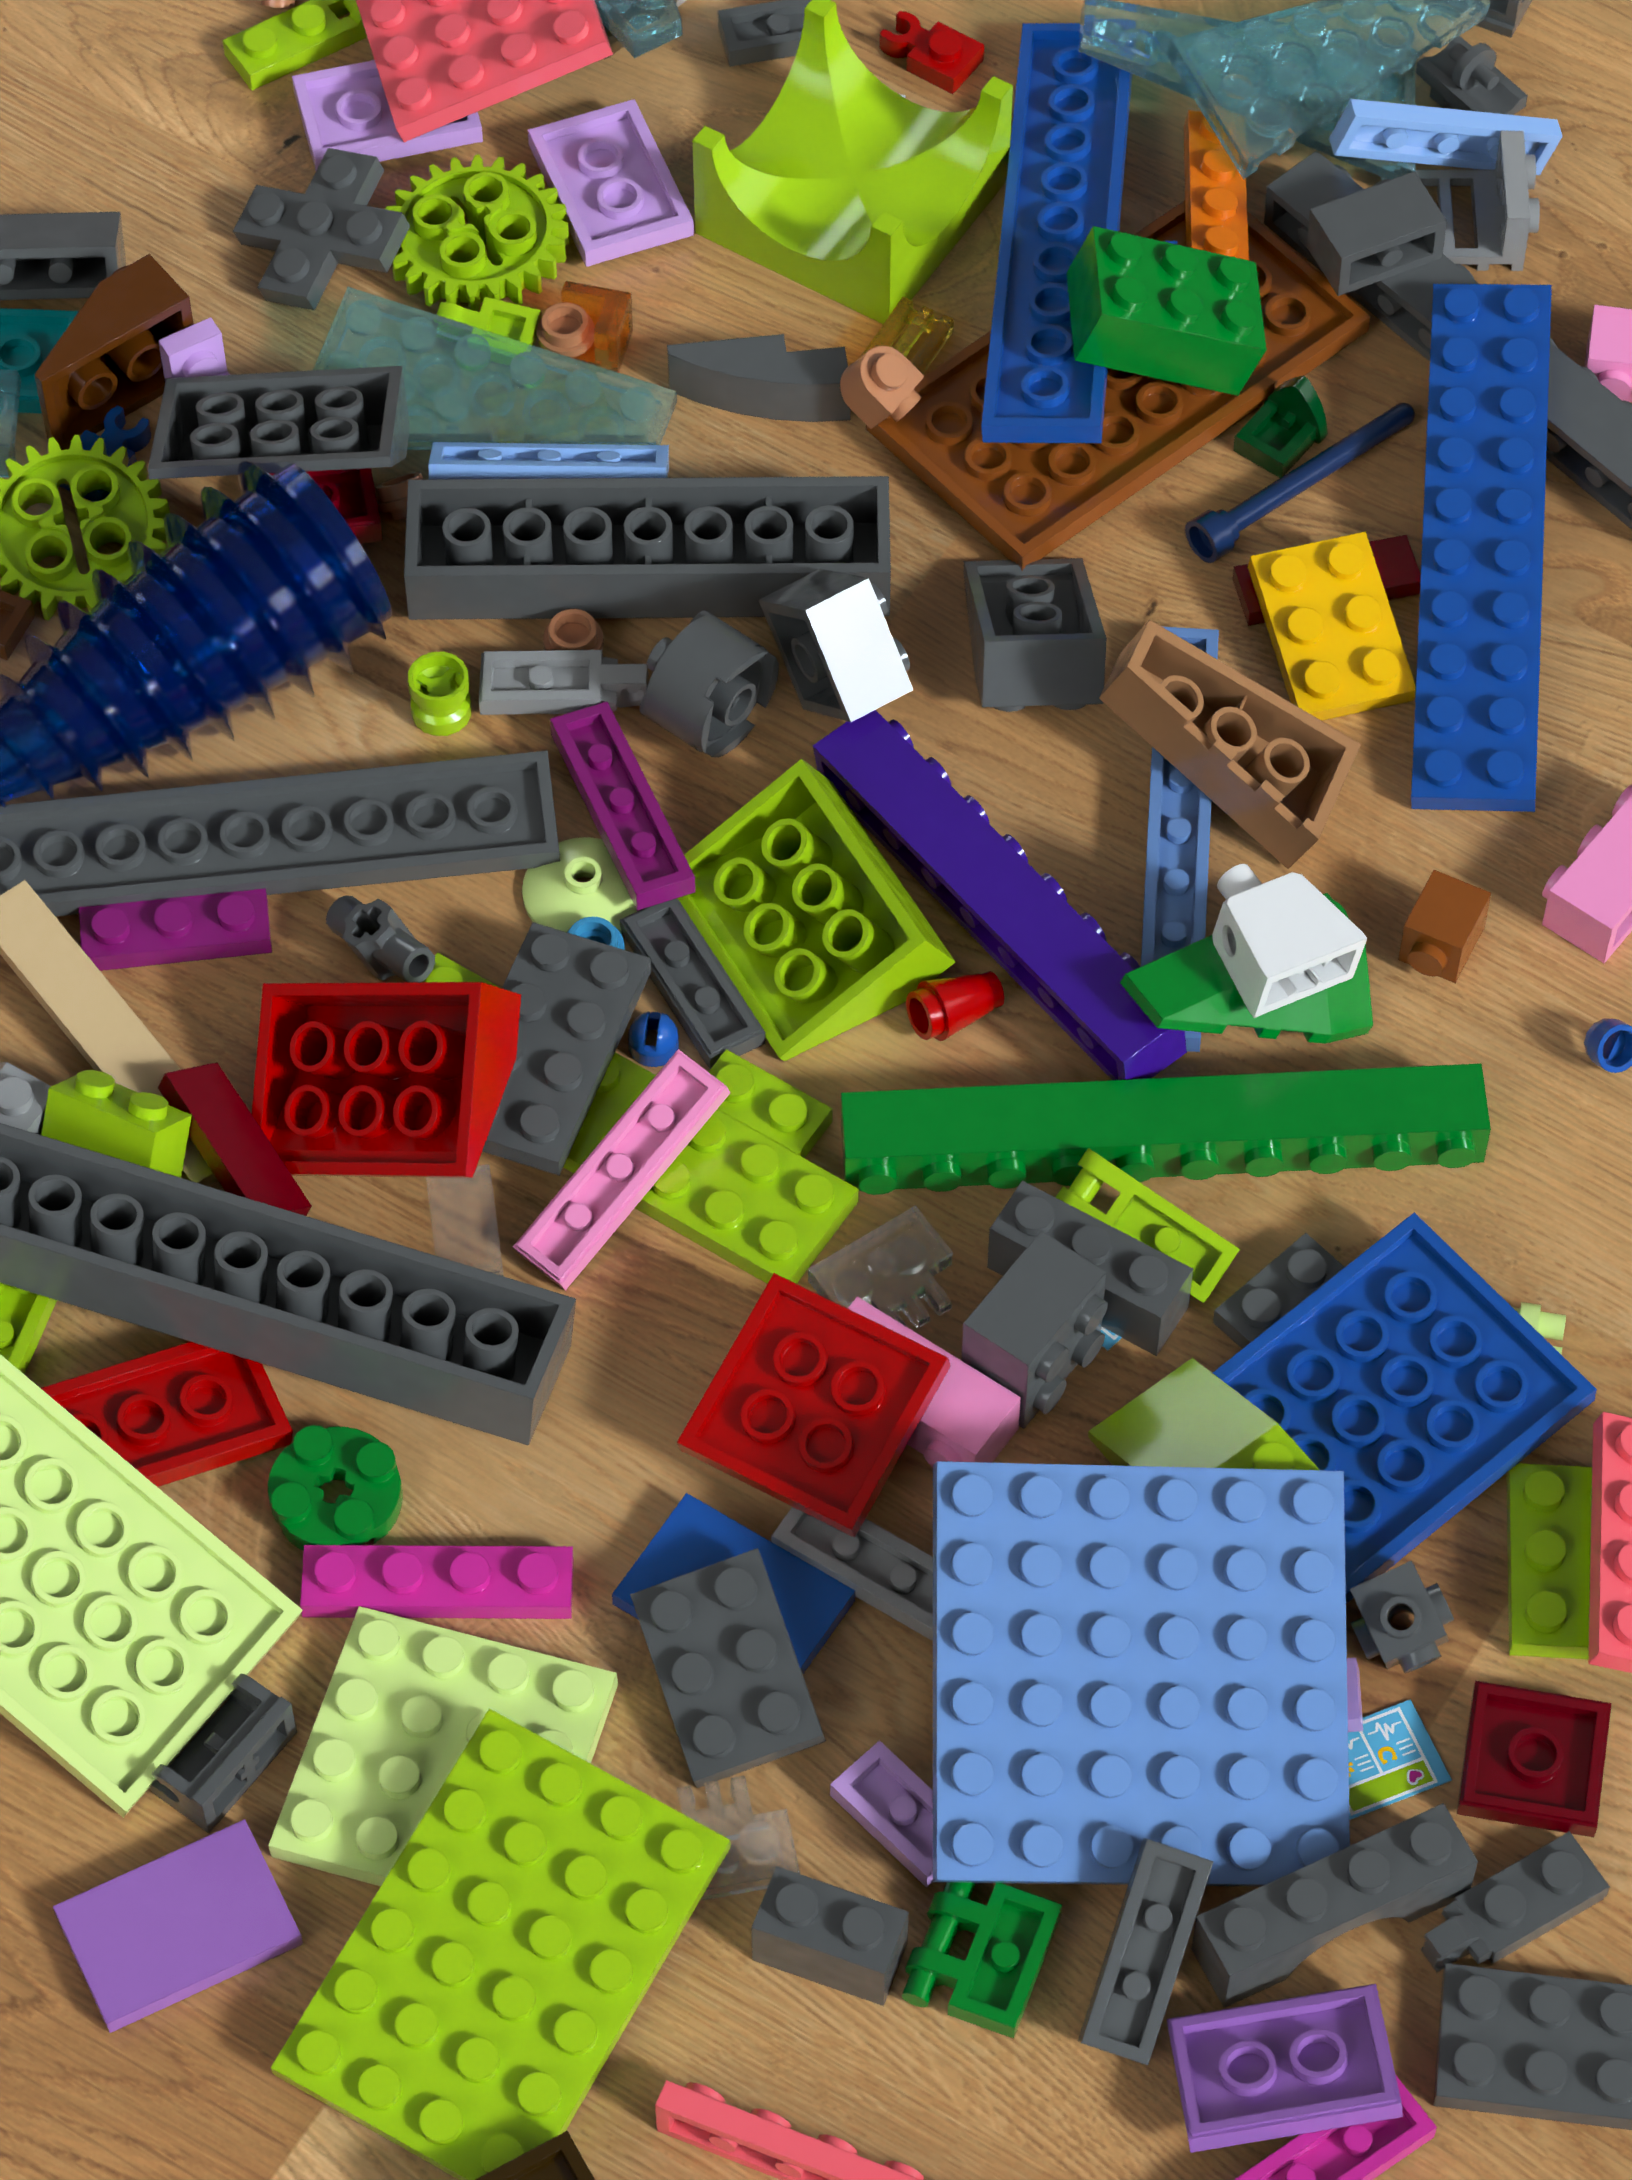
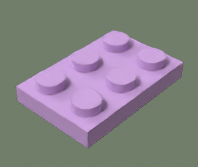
M375 60L292 76L294 94L315 170H317L328 148L376 156L379 162L483 142L482 125L478 112L403 142L396 130Z
M635 99L528 129L529 147L544 175L548 187H556L559 204H565L569 232L586 267L694 235L693 218Z

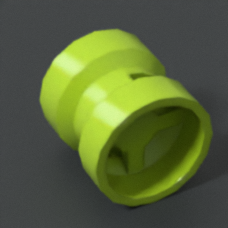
M444 651L430 652L420 656L412 663L408 671L412 719L419 729L430 735L449 736L457 733L468 724L471 717L468 669L460 658Z

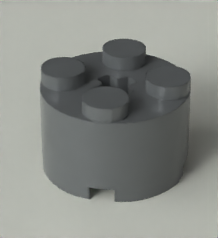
M703 610L692 619L690 624L674 640L665 637L652 649L647 660V667L653 673L649 680L646 694L640 704V713L694 749L704 752L711 757H721L737 747L755 726L746 719L756 703L764 708L767 707L777 684L779 662L762 645L710 612Z

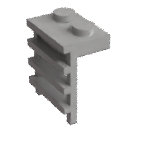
M1524 131L1500 132L1495 170H1381L1380 181L1394 179L1415 171L1424 186H1437L1438 207L1447 220L1443 254L1453 263L1476 264L1477 271H1488L1489 264H1511V271H1523L1528 234L1538 233L1540 221L1539 199L1529 198L1528 190L1535 188L1536 158L1535 154L1525 153ZM1451 186H1471L1475 248H1455Z

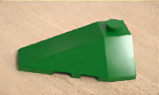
M1328 893L1323 894L1348 918L1346 910L1338 902L1333 900ZM1212 935L1126 973L1120 982L1154 1025L1162 1029L1222 1034L1227 1025L1252 1027L1255 1029L1258 1038L1276 1039L1281 1030L1303 1032L1307 1042L1327 1044L1368 1034L1373 1027L1366 944L1352 979L1255 1018L1248 1011L1213 944Z

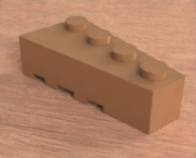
M1150 619L1121 651L1099 697L1103 703L1287 869L1319 840L1361 745Z

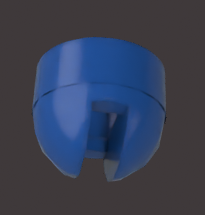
M648 1011L634 1019L628 1032V1046L631 1056L636 1062L647 1067L663 1066L679 1049V1035L675 1023L667 1014L650 1013ZM648 1030H657L656 1046L645 1045Z
M1604 1018L1595 1022L1587 1031L1584 1041L1586 1054L1591 1061L1611 1073H1620L1632 1066V1026L1618 1019Z

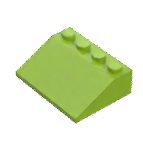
M802 758L684 854L695 876L696 892L677 899L764 1029L765 1037L777 1056L784 1062L905 1003L908 993L917 990L921 981L934 980L955 963L951 954L836 786Z

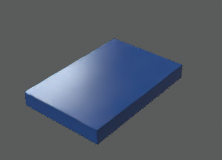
M686 1493L612 1593V1603L614 1606L638 1619L630 1594L758 1548L801 1671L804 1674L855 1602V1590Z

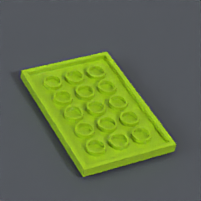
M489 1708L272 2064L271 2070L273 2075L458 2180L478 2179L566 2131L730 1850V1839Z

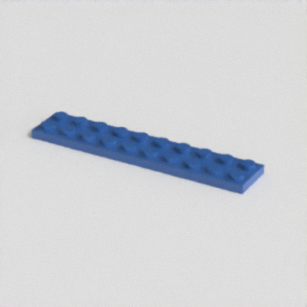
M1134 23L1022 24L981 423L983 443H1102L1108 368L1075 361L1066 273L1093 226L1119 231L1135 49Z
M1433 284L1411 809L1535 812L1552 285Z

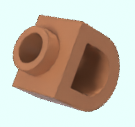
M878 346L869 350L844 370L840 380V390L847 406L872 429L889 416L895 422L902 419L921 399V396L914 388L925 376L898 350L888 346Z

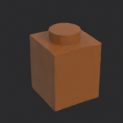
M1433 870L1404 924L1398 960L1411 965L1412 968L1421 974L1432 977L1438 976L1456 983L1485 928L1491 892Z

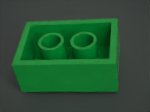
M1093 226L1066 273L1075 361L1238 396L1267 350L1256 262Z

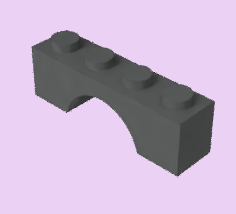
M1442 1803L1196 1916L1191 1950L1222 2006L1226 2008L1286 1980L1293 1970L1313 1952L1354 1928L1376 1920L1392 1917L1402 1918L1409 1923L1452 1903L1455 1897L1471 1889L1478 1860L1445 1804Z

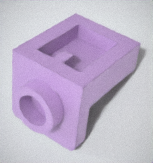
M211 317L158 340L165 383L166 378L230 375L226 366L222 333Z

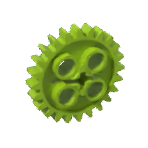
M480 155L474 156L471 167H463L461 162L456 157H453L450 162L451 170L443 172L439 167L431 164L429 165V180L426 181L421 177L412 175L410 177L411 192L400 189L395 191L396 206H386L385 209L403 212L410 224V228L391 264L393 279L395 281L405 280L407 294L410 296L424 290L425 305L429 307L440 298H444L446 302L459 305L460 302L468 303L470 310L478 311L484 297L497 300L508 297L514 303L522 305V290L526 288L531 292L540 294L542 292L541 277L555 280L557 277L556 263H564L566 261L565 245H568L570 241L565 204H559L556 187L545 189L544 175L540 173L527 179L526 166L523 163L515 166L511 171H507L504 167V157L499 156L491 167L483 166Z
M79 435L73 436L69 450H61L54 437L49 438L48 454L41 456L32 446L25 447L28 463L24 466L8 458L5 463L10 478L6 480L0 477L1 591L13 595L19 592V597L32 601L33 605L37 601L41 602L43 617L48 621L54 615L57 607L65 608L69 623L75 622L79 608L86 607L93 620H99L100 604L108 602L118 613L123 611L120 595L124 592L137 599H141L143 593L138 579L143 578L155 582L158 580L157 566L153 561L168 560L167 544L162 541L172 538L170 521L164 520L170 516L168 501L165 498H159L162 494L159 479L146 480L148 476L146 463L140 460L128 467L127 448L123 446L110 457L107 456L103 438H98L90 451L83 450ZM61 484L69 485L90 566V571L87 574H81L78 571L58 487ZM102 489L110 493L105 499L97 502L83 499L89 492ZM36 503L51 505V508L41 515L25 513L30 506ZM108 542H116L123 545L114 554L104 555L97 552L101 545ZM48 556H60L65 559L59 566L54 568L38 566V563Z

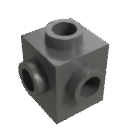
M1412 1560L1350 1588L1363 1616L1350 1623L1368 1660L1381 1655L1387 1669L1400 1664L1403 1672L1409 1673L1441 1657L1437 1646L1449 1641L1443 1625L1454 1621V1617L1438 1583L1425 1588ZM1407 1612L1414 1616L1413 1624L1406 1630H1396L1391 1627V1621L1398 1613Z

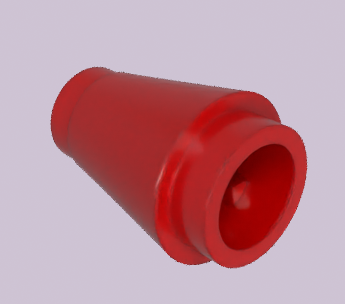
M992 971L982 974L977 973L921 981L917 990L907 995V1014L913 1029L920 1038L924 1040L935 1038L938 1041H944L989 1014L993 1009L1002 1007L1005 1000L1004 990L999 978Z

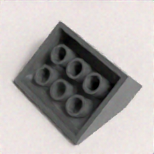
M388 366L166 378L148 465L149 479L392 467L406 458L410 432L403 367Z

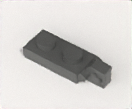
M1569 1831L1455 1897L1452 1903L1443 1908L1442 1915L1446 1921L1424 1935L1426 1940L1421 1951L1436 1972L1444 1969L1445 1963L1453 1964L1468 1954H1471L1477 1964L1486 1960L1494 1964L1603 1900L1607 1896L1610 1886Z

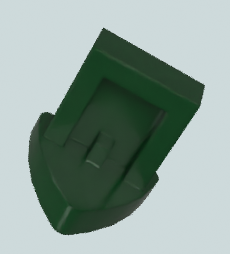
M1298 376L1280 384L1268 396L1256 414L1235 435L1233 451L1281 478L1314 443H1321L1328 435L1326 416L1319 396L1309 379L1305 376Z

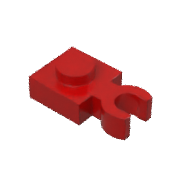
M899 11L896 14V31L902 35L893 34L886 29L880 32V49L883 53L894 58L907 57V72L951 94H954L984 60V44L939 21L928 31L921 27L920 21L916 16L905 11Z

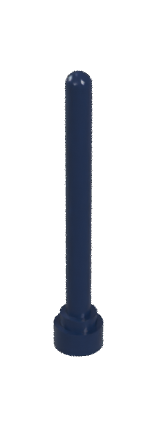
M1399 403L1229 511L1220 509L1216 512L1206 510L1187 522L1185 526V534L1190 547L1204 562L1213 563L1234 549L1235 541L1239 539L1240 531L1410 425L1415 418L1414 408L1408 403Z

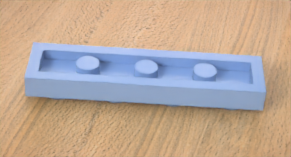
M1350 99L1329 140L1334 156L1495 170L1500 132L1524 131L1525 153L1535 154L1536 175H1540L1563 136L1557 119Z
M433 442L428 463L429 480L668 478L669 445Z

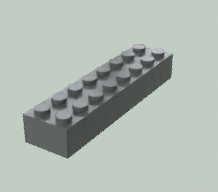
M889 476L408 480L404 579L409 620L552 619L557 613L567 609L583 610L593 618H694L703 610L710 612L716 617H765L759 599L818 569L869 578L870 582L875 583L881 590L888 607V614L885 616H890Z

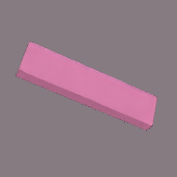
M678 1049L514 1244L513 1248L516 1252L566 1291L729 1096L730 1091L727 1086Z

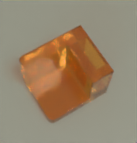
M571 281L564 282L561 290V302L579 305L586 311L595 326L594 342L585 353L572 358L552 356V360L556 363L619 374L633 332L631 293Z

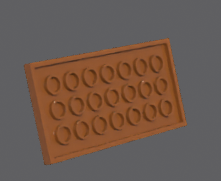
M1185 200L1134 235L1159 241H1177L1178 245L1186 246ZM1247 211L1249 261L1256 262L1267 350L1238 396L1108 368L1102 443H983L981 423L991 331H989L924 375L925 377L914 388L921 396V399L902 419L895 422L889 416L872 429L866 425V430L1008 560L1019 564L1023 571L1027 564L1045 557L1262 406L1268 396L1284 381L1298 376H1305L1367 333L1371 316L1346 294L1337 296L1326 277Z

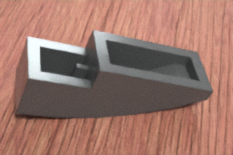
M784 334L667 345L669 390L674 394L732 413L772 420L824 422L846 421L851 418V409L845 403L840 390L841 376L848 367L845 347L786 352Z

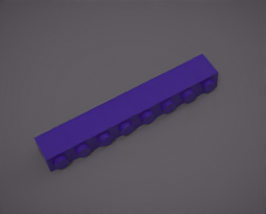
M874 710L852 722H845L812 745L817 771L833 782L861 824L1112 1080L1151 1079L1187 1053L1185 1031L1157 1028L1121 985L1120 982L1126 973L1140 967L1137 961L1126 952L1119 955L1107 943L1105 933L1098 922L1086 912L1079 915L1067 903L1063 889L1050 874L1044 873L1040 876L1028 863L1027 856L1020 844L1009 834L1001 836L990 825L986 812L976 799L970 795L963 798L951 786L948 774L937 760L932 757L925 760L914 749L909 734L898 721L892 719L887 722Z

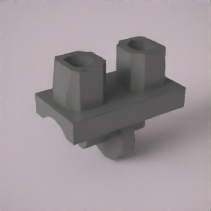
M1459 35L1438 54L1432 57H1424L1417 61L1416 74L1431 86L1430 98L1442 108L1514 115L1526 107L1528 95L1494 66L1496 52L1486 43H1479L1472 47Z

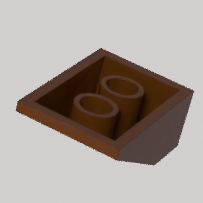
M150 254L130 265L117 269L111 276L100 281L34 374L47 441H49V438L54 437L61 450H69L74 435L81 436L85 430L96 434L105 429L104 418L115 406L122 407L124 415L127 416L163 395L165 378L158 340L192 326L194 323L190 297Z

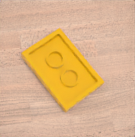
M1366 531L1250 556L1248 564L1249 573L1290 703L1323 721L1414 701L1416 685Z

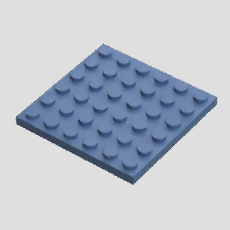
M937 1461L933 1465V1882L1128 1885L1142 1840L1146 1838L1214 1861L1206 1886L1261 1887L1350 1846L1344 1471Z

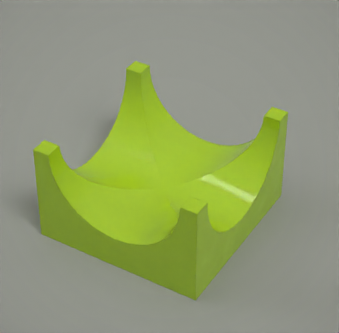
M811 0L804 8L802 34L791 70L775 103L757 129L742 144L730 151L726 144L725 135L707 126H704L692 140L695 233L890 327L1006 183L1011 139L1013 85L993 76L981 90L978 105L961 112H944L918 105L883 84L860 61L841 29L836 2L831 0Z

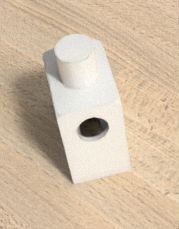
M1239 864L1222 875L1217 883V889L1226 900L1222 904L1212 934L1213 944L1253 1018L1353 978L1367 937L1302 874L1291 872L1262 884L1247 864Z

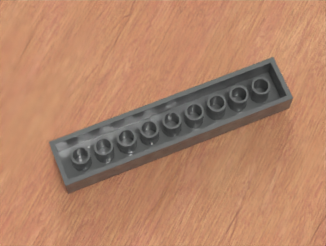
M0 1123V1283L529 1446L571 1347L576 1298Z

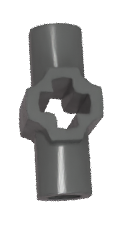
M345 895L333 902L329 908L326 924L335 934L345 940L368 971L378 979L383 981L388 977L396 975L405 982H423L432 972L435 965V955L427 946L416 940L394 910L384 901L376 899L371 903L363 904L353 896Z

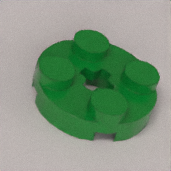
M318 1425L304 1427L296 1433L293 1443L284 1448L271 1468L268 1479V1497L273 1517L282 1527L283 1535L290 1543L303 1551L304 1545H363L372 1538H374L375 1544L392 1529L402 1507V1483L393 1450L374 1436L354 1428H324ZM333 1480L345 1481L347 1488L353 1490L350 1496L339 1495L335 1503L325 1502L324 1490L320 1488L325 1483Z

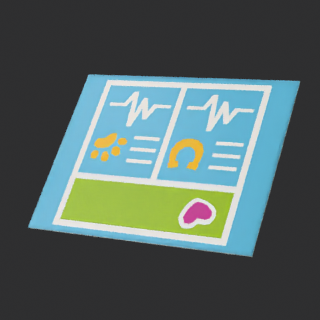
M1411 1699L1363 1717V1731L1348 1732L1349 1820L1452 1781Z

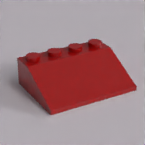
M483 982L263 983L252 1116L292 1176L473 1178L516 1061L521 994Z

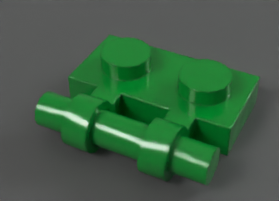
M947 1882L943 1892H937L933 1896L927 1911V1916L931 1923L921 1947H914L905 1967L909 1978L901 1996L909 2004L924 2008L928 2006L935 1986L944 1985L950 1987L954 1991L948 2003L949 2016L1014 2039L1061 1918L1062 1904L1002 1883H996L986 1906L970 1900L976 1883ZM963 1930L976 1934L965 1961L948 1955L957 1931Z

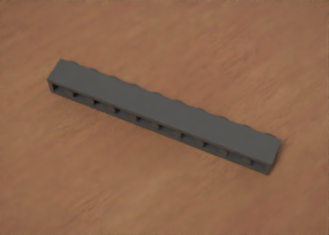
M1316 150L1267 186L1264 224L1322 271L1307 248L1310 209L1321 205L1331 198H1342L1364 189L1353 181L1346 169L1340 165H1334ZM1443 254L1441 259L1348 292V294L1430 361L1433 284L1479 283L1475 281L1468 269L1460 264L1453 263ZM1550 337L1546 459L1632 530V404L1614 395L1599 382L1596 375L1585 366H1579L1558 349Z

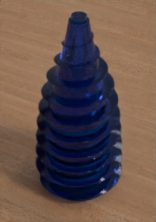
M243 461L239 463L237 473L240 497L232 500L213 487H204L201 490L200 498L204 521L196 527L179 515L166 513L164 517V530L168 547L158 554L139 541H130L127 550L132 575L124 583L103 570L95 569L92 572V583L97 604L88 613L65 600H60L57 608L63 634L57 642L51 645L29 634L26 636L25 646L31 666L19 681L0 674V804L4 808H6V802L41 790L54 800V785L85 777L103 792L102 768L123 762L129 763L149 779L147 750L169 744L186 758L193 761L190 731L211 725L227 738L235 741L231 711L251 704L266 716L275 720L270 690L289 681L314 698L310 667L327 658L349 674H353L348 644L369 632L386 640L383 623L392 617V609L383 584L366 552L340 512L319 485L301 467L294 463H289L271 475L252 462Z

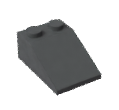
M1039 559L1027 564L1023 571L1020 565L1012 560L964 561L963 573L974 673L982 707H993L1000 711L1014 712L1022 710L1026 706L1053 705L1063 710H1076L1083 708L1086 704H1103L1099 697L1104 688L1107 638L1083 559Z

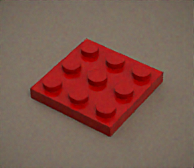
M774 1273L679 1437L677 1445L680 1451L855 1538L951 1365L948 1357Z

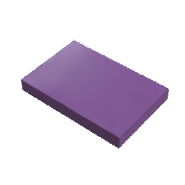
M245 1819L53 1906L55 1916L109 2033L303 1944L301 1933Z
M1376 1984L1167 2019L1190 2153L1403 2117L1400 2093Z

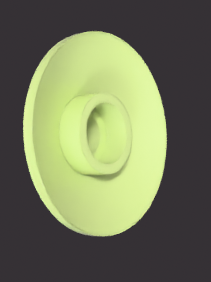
M580 837L558 842L560 861L527 869L523 879L522 896L525 910L534 923L567 932L580 919L600 917L609 921L621 933L620 919L637 912L602 839ZM582 877L592 878L588 882H578L575 880Z

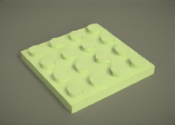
M359 1606L268 1847L271 1857L381 1886L489 1708L591 1764L618 1687L617 1673Z

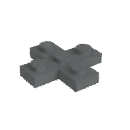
M328 148L305 194L260 185L255 186L233 233L241 245L276 251L257 287L266 301L315 311L338 264L384 273L388 272L410 228V224L403 212L367 206L385 171L376 156Z

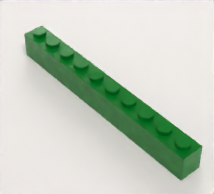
M1482 1063L841 1093L844 1181L855 1186L859 1191L871 1195H882L895 1189L927 1188L935 1192H946L960 1186L991 1185L999 1189H1011L1018 1187L1022 1181L1026 1183L1055 1182L1059 1185L1071 1186L1082 1169L1078 1162L1088 1148L1139 1182L1155 1177L1184 1176L1191 1180H1204L1220 1174L1248 1173L1255 1177H1268L1279 1172L1312 1170L1319 1174H1332L1343 1169L1372 1167L1383 1171H1397L1407 1166L1437 1164L1446 1168H1461L1471 1163L1484 1162L1491 1131Z

